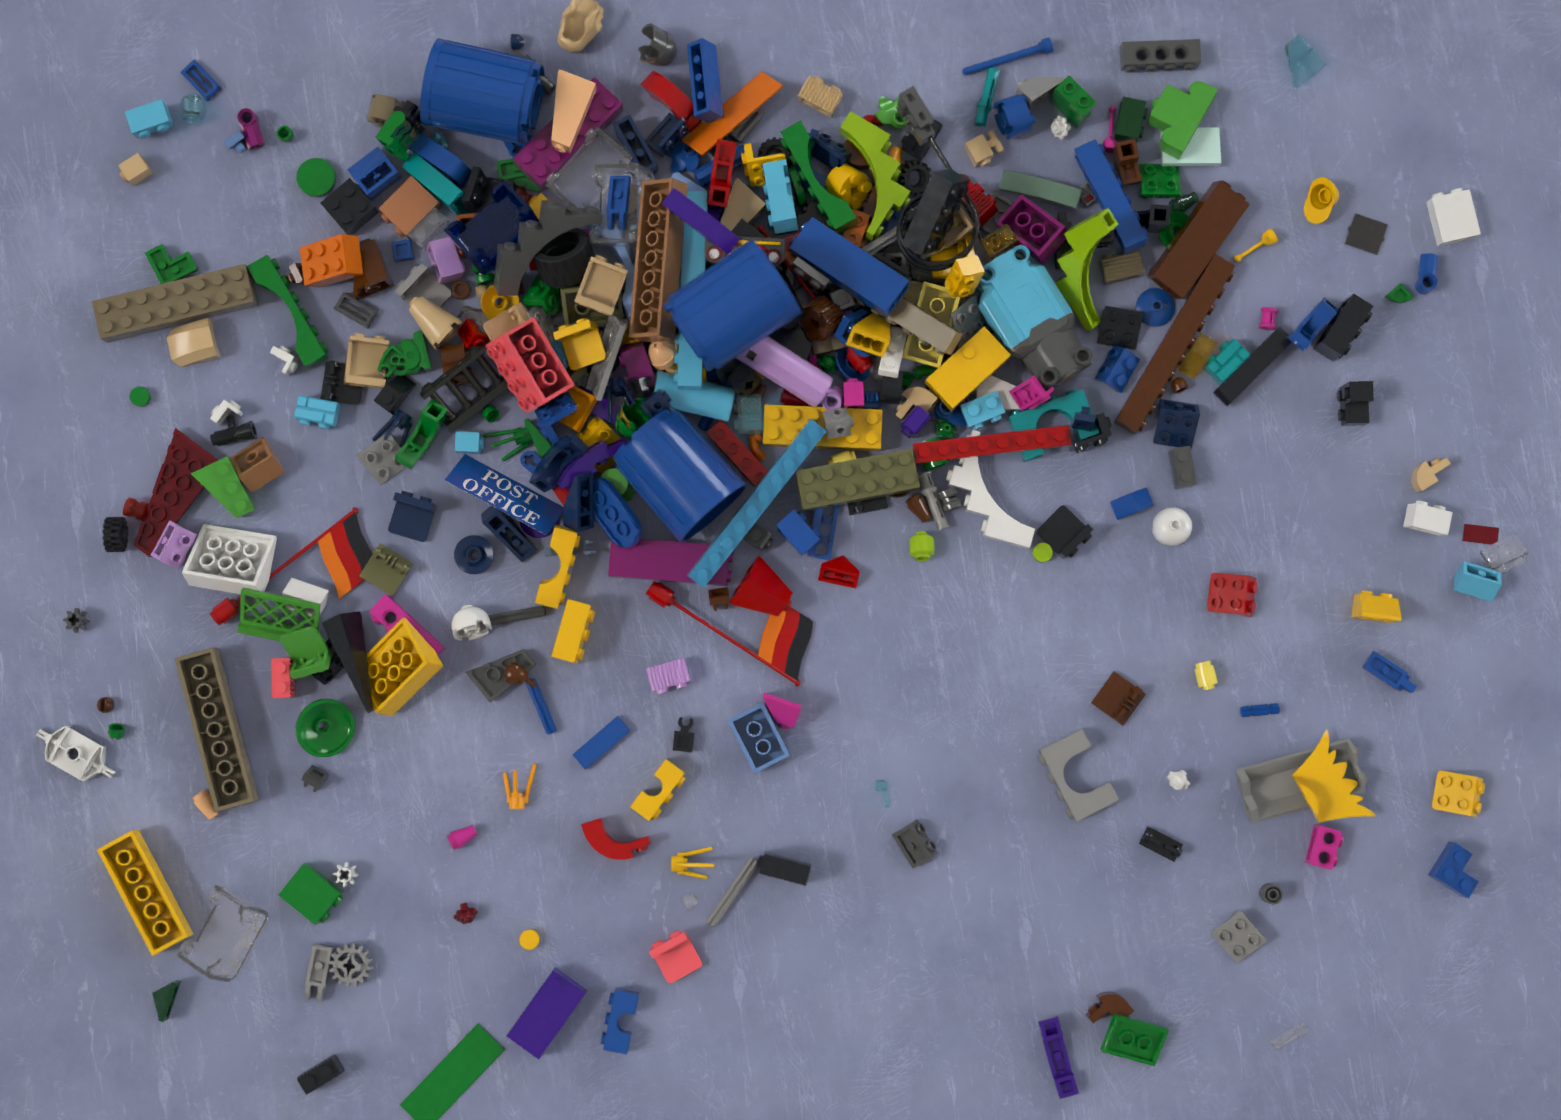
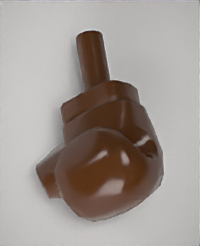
M511 662L506 667L504 675L506 682L509 684H522L525 681L534 688L537 683L527 677L529 673L518 663Z

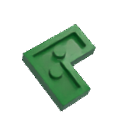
M163 244L145 252L161 284L183 279L199 270L189 252L171 260Z

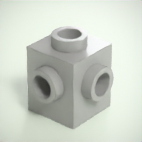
M847 408L823 411L827 439L851 435L850 427H854L852 415H848Z

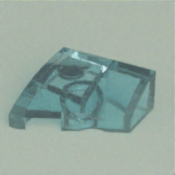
M1300 33L1285 46L1295 88H1298L1327 64Z

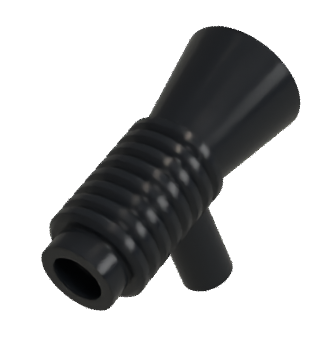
M234 416L226 417L227 429L215 431L214 434L210 435L212 445H217L218 447L236 443L239 440L257 439L254 422L251 420L236 427Z

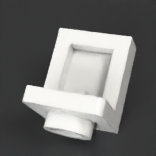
M273 346L270 353L286 362L282 373L290 376L298 367V359L290 354L291 350L280 346V348Z
M223 400L220 405H217L212 410L210 419L222 425L232 410L240 416L244 413L239 410L241 406L233 400L230 403Z

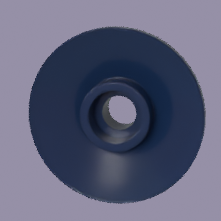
M470 535L463 538L456 545L454 551V559L457 566L468 574L483 573L490 567L494 558L493 548L489 541L478 535ZM477 552L478 558L473 559L472 553Z

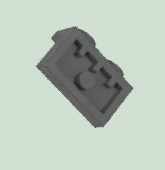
M917 819L892 834L912 869L937 854L935 843L929 839L925 827Z

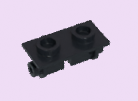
M1148 826L1139 842L1140 845L1173 862L1182 853L1181 848L1183 844Z

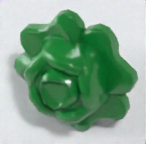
M826 354L824 357L820 356L817 359V362L822 367L821 370L826 374L829 371L839 369L834 356Z
M939 418L938 422L934 424L936 429L935 435H940L941 440L946 438L952 439L953 434L957 433L956 426L952 425L947 419Z

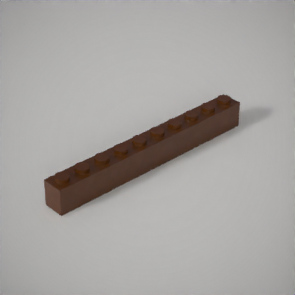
M1217 254L1212 257L1113 423L1132 434L1142 431L1146 424V421H1144L1147 414L1151 415L1156 408L1155 400L1157 397L1161 398L1166 391L1164 385L1167 381L1171 382L1175 376L1174 368L1177 364L1181 365L1186 357L1183 354L1186 348L1190 349L1196 339L1193 336L1196 331L1200 332L1206 322L1203 319L1206 314L1210 316L1215 308L1213 304L1215 299H1220L1225 289L1223 286L1225 282L1229 283L1235 274L1233 272L1234 264Z

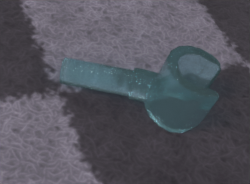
M876 780V791H882L884 807H889L887 784L884 780Z

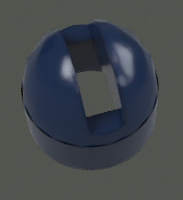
M511 34V50L521 49L524 46V43L520 42L524 41L523 36Z

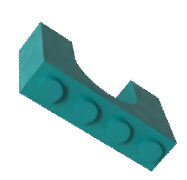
M1076 388L1065 392V396L1060 398L1058 395H1055L1048 399L1047 403L1039 404L1032 410L1012 411L1011 416L1007 419L1012 432L1036 429L1039 417L1047 412L1062 413L1072 424L1075 413H1080L1082 406L1089 407L1083 389L1079 391ZM1094 423L1091 432L1074 429L1078 442L1099 434L1096 423ZM1043 449L1021 451L1020 454L1023 462H1027L1042 456L1044 451Z

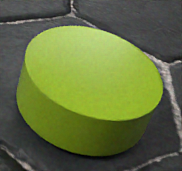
M1047 543L1037 544L1032 551L1034 559L1041 563L1050 560L1053 554L1051 546Z

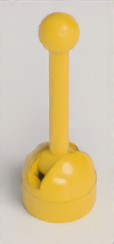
M1271 228L1266 230L1262 234L1259 243L1242 254L1235 255L1234 261L1240 262L1244 256L1263 244L1271 246L1278 242L1274 231Z

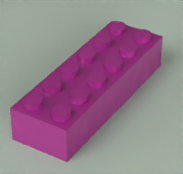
M595 77L591 81L596 83L597 90L571 153L567 151L565 153L559 152L552 146V119L513 158L514 165L539 187L542 192L623 111V103Z

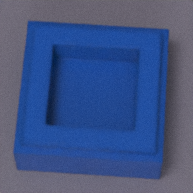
M411 239L391 242L394 262L414 259Z

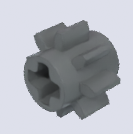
M75 608L74 613L67 611L68 616L63 619L68 624L66 629L73 628L74 633H78L79 628L86 630L85 625L87 622H90L86 618L87 612L80 613L79 608ZM79 618V622L74 623V619Z

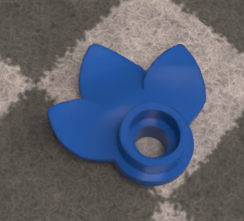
M676 142L673 151L667 155L673 158L670 168L671 172L680 173L687 169L692 173L699 165V153L695 150L688 152L691 147L685 143Z
M942 401L936 404L935 412L939 418L947 419L954 426L962 427L967 425L962 411H958L957 407L951 412Z

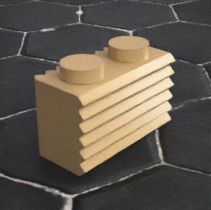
M808 76L798 94L797 100L832 118L842 100L843 94L840 93L841 90L836 86L831 85L829 87L825 85L821 78Z

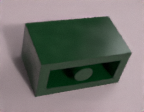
M1123 96L1120 102L1113 138L1120 141L1135 139L1136 142L1139 138H1142L1144 127L1141 126L1142 120H1146L1148 108H1145L1146 101Z

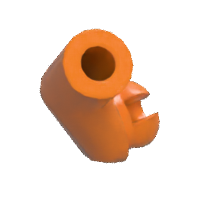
M755 432L749 436L748 440L751 452L761 462L767 456L758 445L762 441V437L758 432Z

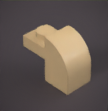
M908 388L901 394L907 400L905 402L902 401L896 408L898 412L895 415L904 421L916 405H919L930 414L940 399L925 388Z

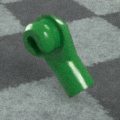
M926 364L920 365L913 369L912 375L914 379L920 380L922 376H930L937 369Z

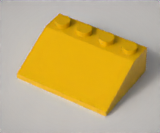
M402 618L367 653L372 704L376 714L393 716L443 667L436 651L406 618Z

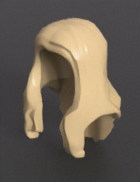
M592 0L570 1L569 6L562 13L557 36L558 44L561 48L570 53H578L602 30L603 8L599 2Z

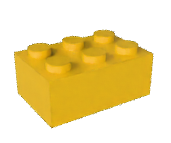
M570 599L567 600L551 657L578 664L579 660H583L585 649H582L584 641L588 642L590 636L588 626L590 622L593 623L596 615L593 606Z

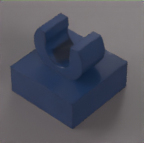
M1082 406L1080 413H1075L1072 421L1073 429L1091 432L1095 423V415H1089V407Z

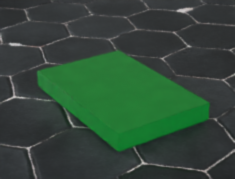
M1114 1013L1100 1050L1107 1054L1155 1066L1169 1030L1163 1026Z

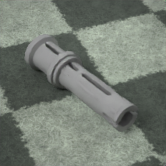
M932 470L919 474L918 479L922 488L921 493L927 499L938 531L949 527L936 492L938 487L934 484L931 476Z

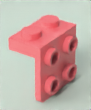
M677 930L669 935L670 938L664 942L662 939L651 944L652 948L649 950L652 959L655 958L668 983H673L702 966V961L685 930L682 932Z

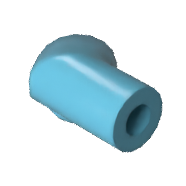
M434 132L431 139L447 150L448 144L445 136L442 133Z

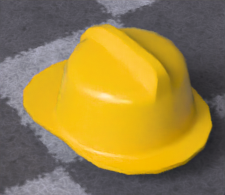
M1324 177L1317 178L1311 183L1304 204V215L1309 222L1319 224L1329 217L1333 206L1339 199V191L1335 183Z

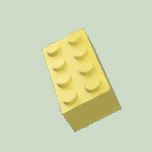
M923 281L917 306L952 327L953 323L950 314L957 309L960 297L952 298L946 287ZM908 334L902 358L939 368L944 355L933 350L934 346L931 344L925 345L917 340L918 336L915 334Z

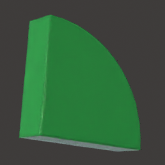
M1402 283L1385 296L1394 303H1404L1414 298Z

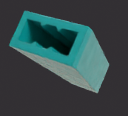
M415 152L407 158L402 168L410 176L414 177L429 193L455 215L470 213L462 201L464 195L462 190Z

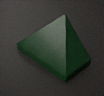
M176 980L152 993L159 1021L164 1022L169 1019L181 981Z

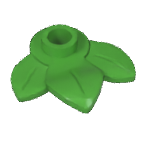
M881 96L878 104L880 110L875 113L876 118L881 123L891 125L895 129H903L906 126L905 117L902 118L896 108L898 107L899 97L893 102Z

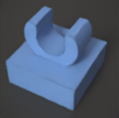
M238 131L224 142L228 149L234 145L239 153L246 149L240 141L244 138L241 131Z

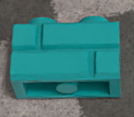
M1233 339L1231 342L1226 340L1219 347L1221 352L1217 356L1212 354L1205 361L1208 365L1204 370L1220 385L1251 356L1236 339Z

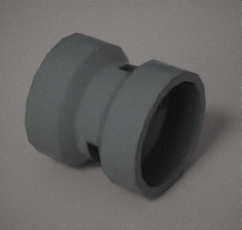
M956 487L938 493L939 500L943 502L942 508L944 512L962 506L961 500L957 498L958 492Z
M1267 883L1260 888L1259 896L1264 902L1274 905L1283 899V891L1279 886Z

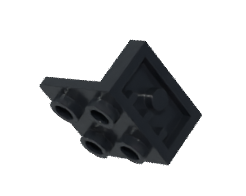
M473 166L462 201L469 212L505 217L516 184L512 180L486 177L480 167Z

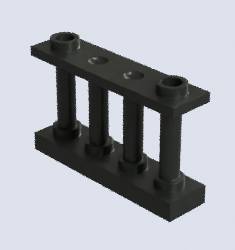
M481 344L470 348L464 358L434 382H428L421 388L420 395L424 400L430 396L432 400L448 409L444 423L451 433L508 388V383L504 376L498 375L482 355L486 349ZM475 359L493 380L492 384L487 388H483L467 368ZM461 372L477 391V396L472 400H468L451 378ZM445 384L462 404V408L457 412H452L437 394L436 390Z

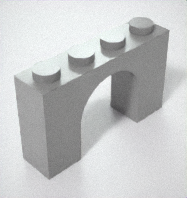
M1079 729L1038 750L1040 753L1038 759L1042 766L1046 765L1049 771L1047 776L1051 784H1056L1058 788L1056 794L1061 802H1065L1067 806L1065 811L1069 819L1073 818L1076 822L1119 800L1110 782H1106L1084 793L1075 792L1066 784L1063 772L1067 761L1076 754L1092 747L1083 729Z

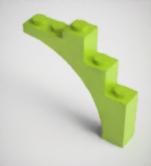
M850 111L840 127L839 134L852 142L862 153L870 166L875 180L877 193L876 210L866 232V238L873 241L875 236L879 237L884 229L882 225L885 220L889 221L894 214L893 210L900 213L902 208L911 201L909 198L911 191L895 182L901 174V170H899L901 163L885 154L891 146V135Z
M1109 208L1074 225L1064 233L1067 242L1073 249L1067 251L1057 260L1065 275L1058 278L1055 284L1065 300L1067 299L1070 307L1074 310L1087 332L1101 322L1091 298L1088 278L1089 265L1097 244L1118 225Z

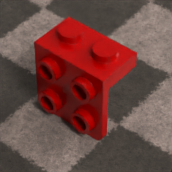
M1212 573L1207 610L1209 612L1252 617V613H1254L1256 608L1254 597L1258 590L1257 578L1248 575Z

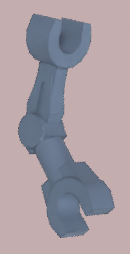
M584 540L581 546H578V548L574 547L572 554L583 552L585 555H594L596 551L590 550V544L595 543V540ZM551 547L545 548V556L558 555Z

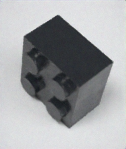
M351 178L320 202L348 235H353L379 213Z

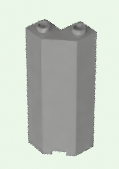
M1350 738L1329 743L1328 754L1336 750V757L1332 764L1347 762L1346 772L1342 779L1347 778L1358 782V785L1350 795L1366 792L1365 784L1368 783L1365 772H1361L1358 766L1357 756H1360L1357 745H1353ZM1315 748L1236 769L1238 789L1242 791L1244 799L1242 803L1251 824L1310 808L1295 783L1292 774L1300 768Z

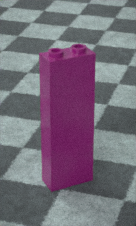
M640 539L636 545L626 548L615 545L611 540L608 576L698 584L687 574L710 544ZM733 551L707 585L727 586V582H731L732 570H728V564L733 561Z

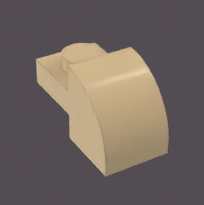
M1438 457L1429 463L1424 461L1415 467L1412 472L1411 482L1416 493L1438 482L1435 473L1451 464L1447 457L1441 460Z

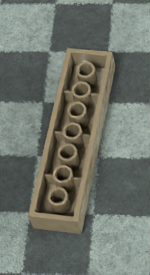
M246 264L92 301L100 339L107 343L259 306L253 278Z
M212 647L175 658L215 812L259 801L219 648Z

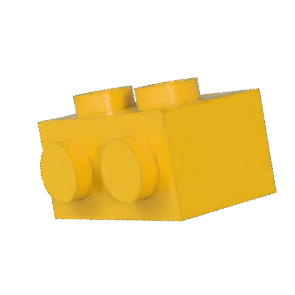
M978 256L955 260L945 280V287L950 292L952 298H963L974 293L985 272Z

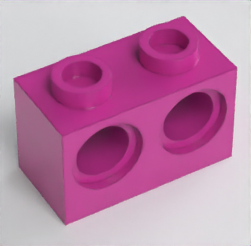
M857 378L847 379V382H843L841 387L844 392L842 408L862 409L864 406L863 381L858 382Z
M1314 824L1305 863L1333 870V866L1335 867L1338 862V855H1336L1338 847H1341L1343 843L1342 831ZM1326 833H1330L1332 836L1329 843L1324 841ZM1325 852L1327 855V859L1325 862L1321 863L1319 861V855L1320 853Z

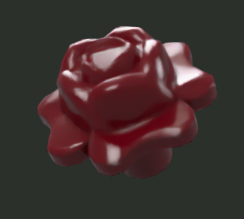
M467 903L460 904V910H457L453 917L458 922L467 924L473 922L478 911L473 907L469 908Z

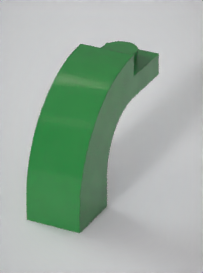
M431 399L421 411L418 424L412 435L395 455L394 460L409 469H412L419 460H422L439 434L446 419L448 409Z

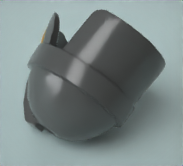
M649 23L645 25L641 32L652 41L650 45H643L638 48V51L641 53L640 61L655 66L670 64L677 52L673 36L654 24Z

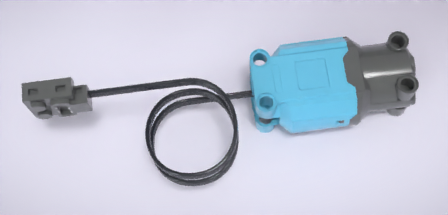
M914 86L899 94L898 107H896L898 113L902 118L905 117V124L921 146L930 141L946 169H952L934 140L935 132L930 125L934 122V118ZM924 193L913 198L904 207L899 217L896 238L901 253L916 268L925 271H941L951 268L956 259L965 258L968 255L976 238H979L992 261L983 266L985 272L979 282L981 287L977 286L975 289L976 293L981 294L978 308L1000 344L1011 354V358L1022 360L1032 376L1035 375L1041 382L1045 391L1065 383L1077 373L1092 365L1091 350L1081 345L1072 330L1075 314L1046 267L1031 263L1029 260V249L1023 245L1016 246L1008 252L995 257L979 231V215L967 193L964 196L965 200L961 199L960 205L975 225L972 240L961 253L944 261L932 262L917 257L909 248L902 245L904 238L901 225L905 214L911 208L919 205V201ZM1016 252H1022V253L1024 254L1025 258H1024L1022 255H1020V254H1015V253H1016Z

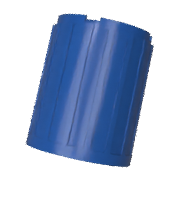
M438 38L431 48L424 72L420 98L421 122L423 125L516 144L522 142L529 143L532 135L528 134L530 129L536 128L542 103L544 84L541 83L540 75H545L544 65L537 64L536 60Z
M753 239L747 241L668 296L669 300L663 304L666 311L671 312L673 315V322L699 359L702 358L705 362L703 365L708 372L714 368L719 369L801 314V310L785 282Z
M671 407V412L665 409L640 427L631 436L632 439L627 445L624 443L618 449L613 460L617 463L616 468L679 542L683 543L704 529L741 495L747 485L681 411L677 412Z

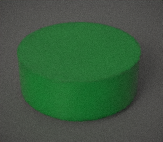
M135 387L130 392V401L138 407L146 406L151 400L150 392L144 387Z

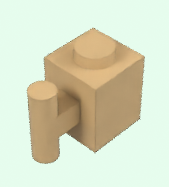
M994 130L987 133L990 139L988 141L981 134L965 143L964 149L975 168L979 165L984 167L991 162L990 159L994 155L991 149L995 148L998 154L1005 150Z

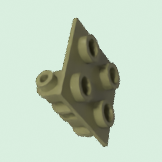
M380 543L373 551V555L359 576L393 597L414 563Z

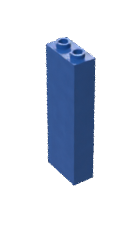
M813 217L809 222L806 221L803 224L800 234L797 237H793L789 243L790 255L795 258L799 257L828 278L829 281L885 318L889 316L910 288L907 278Z

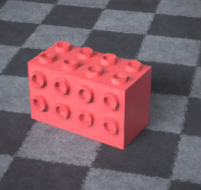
M534 316L485 345L488 355L495 361L498 372L504 376L509 390L514 393L520 408L525 413L547 403L575 385Z

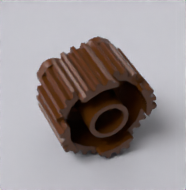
M821 295L803 307L807 316L800 322L803 324L802 327L805 328L804 331H806L808 339L811 341L815 339L817 341H824L836 333L844 313L840 309V305L832 304V301H829L825 295Z

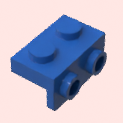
M1113 346L1108 352L1103 365L1099 368L1095 379L1104 382L1116 392L1122 393L1140 359L1124 347Z

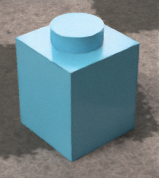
M456 432V453L481 454V449L485 448V438H482L479 432Z

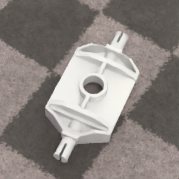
M64 726L53 734H49L42 729L38 730L39 733L36 736L45 740V759L49 763L83 782L100 773L105 774L111 779L114 777L113 774L116 771L105 765L106 746L99 745L71 729L70 726ZM72 748L78 750L79 755L76 759H72L69 756Z

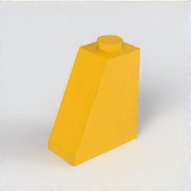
M871 314L852 327L846 345L883 357L890 342V323L884 317Z

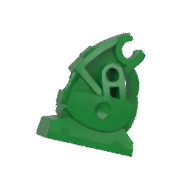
M422 330L414 332L413 339L402 340L400 344L391 345L386 349L378 365V372L381 373L383 368H388L389 372L385 374V377L390 378L393 374L404 376L416 374L421 370L426 372L432 371Z

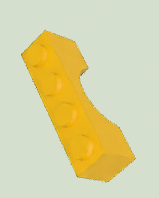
M555 524L550 547L558 554L561 566L554 577L540 581L535 600L536 604L558 609L559 604L564 603L566 593L562 591L564 585L568 586L571 574L567 572L569 566L573 567L576 555H572L574 547L578 548L581 536H577L578 532Z

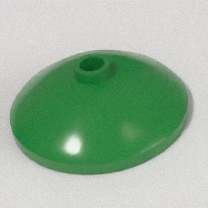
M319 699L310 703L301 711L295 725V734L299 745L307 753L316 757H331L343 751L351 742L355 730V722L351 711L343 703L334 699ZM324 722V726L319 728V724Z

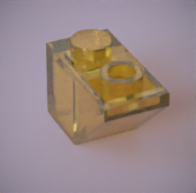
M1008 224L979 242L989 256L994 258L1006 251L1018 241V238Z

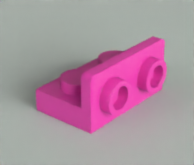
M1034 375L1011 389L1009 393L1022 411L1028 407L1032 410L1040 403L1042 404L1051 398L1049 394L1055 391V389L1052 387L1045 391L1041 382Z

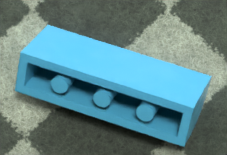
M658 370L653 393L658 389L662 393L665 391L672 399L670 402L671 407L680 411L729 421L734 399V390L731 387L702 380V390H678L677 384H674V374ZM655 402L654 405L661 406V403Z

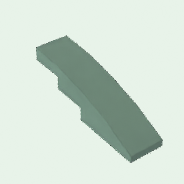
M1004 170L999 186L1001 191L1022 194L1026 198L1036 199L1041 203L1078 209L1083 192L1081 189L1007 170Z

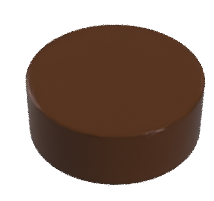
M457 280L451 286V293L457 300H465L471 294V287L466 281Z

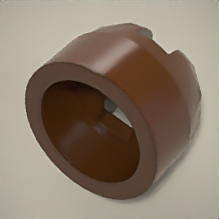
M1181 377L1175 378L1171 385L1174 394L1181 393L1189 387L1184 378Z
M102 697L97 702V709L102 713H109L114 708V701L109 697ZM103 700H105V710H103Z

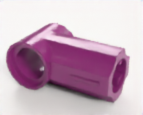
M241 109L238 112L237 119L241 124L248 149L261 148L265 145L257 115L251 109ZM247 115H252V120L249 123H244V118Z

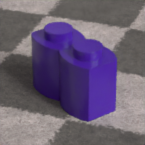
M916 405L901 423V433L909 439L911 437L916 438L930 421L931 415L919 405Z

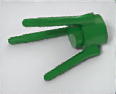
M519 427L511 430L483 434V437L513 434V437L491 444L492 447L515 441L516 445L521 444L502 458V461H506L522 449L529 447L528 443L532 442L526 427L523 429Z

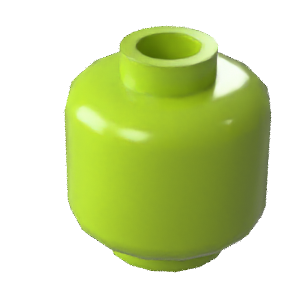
M925 531L916 532L909 539L910 556L919 562L930 560V557L935 554L934 538Z

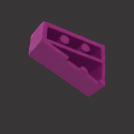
M639 342L620 347L621 356L618 358L622 368H627L628 374L625 377L628 385L629 378L651 377V380L647 381V386L654 388L656 379L643 343Z

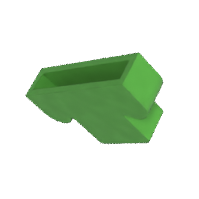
M1201 81L1193 82L1189 87L1188 93L1167 85L1160 98L1156 97L1151 105L1153 110L1151 111L1148 124L1163 132L1159 146L1164 153L1178 160L1181 158L1212 104L1218 89Z

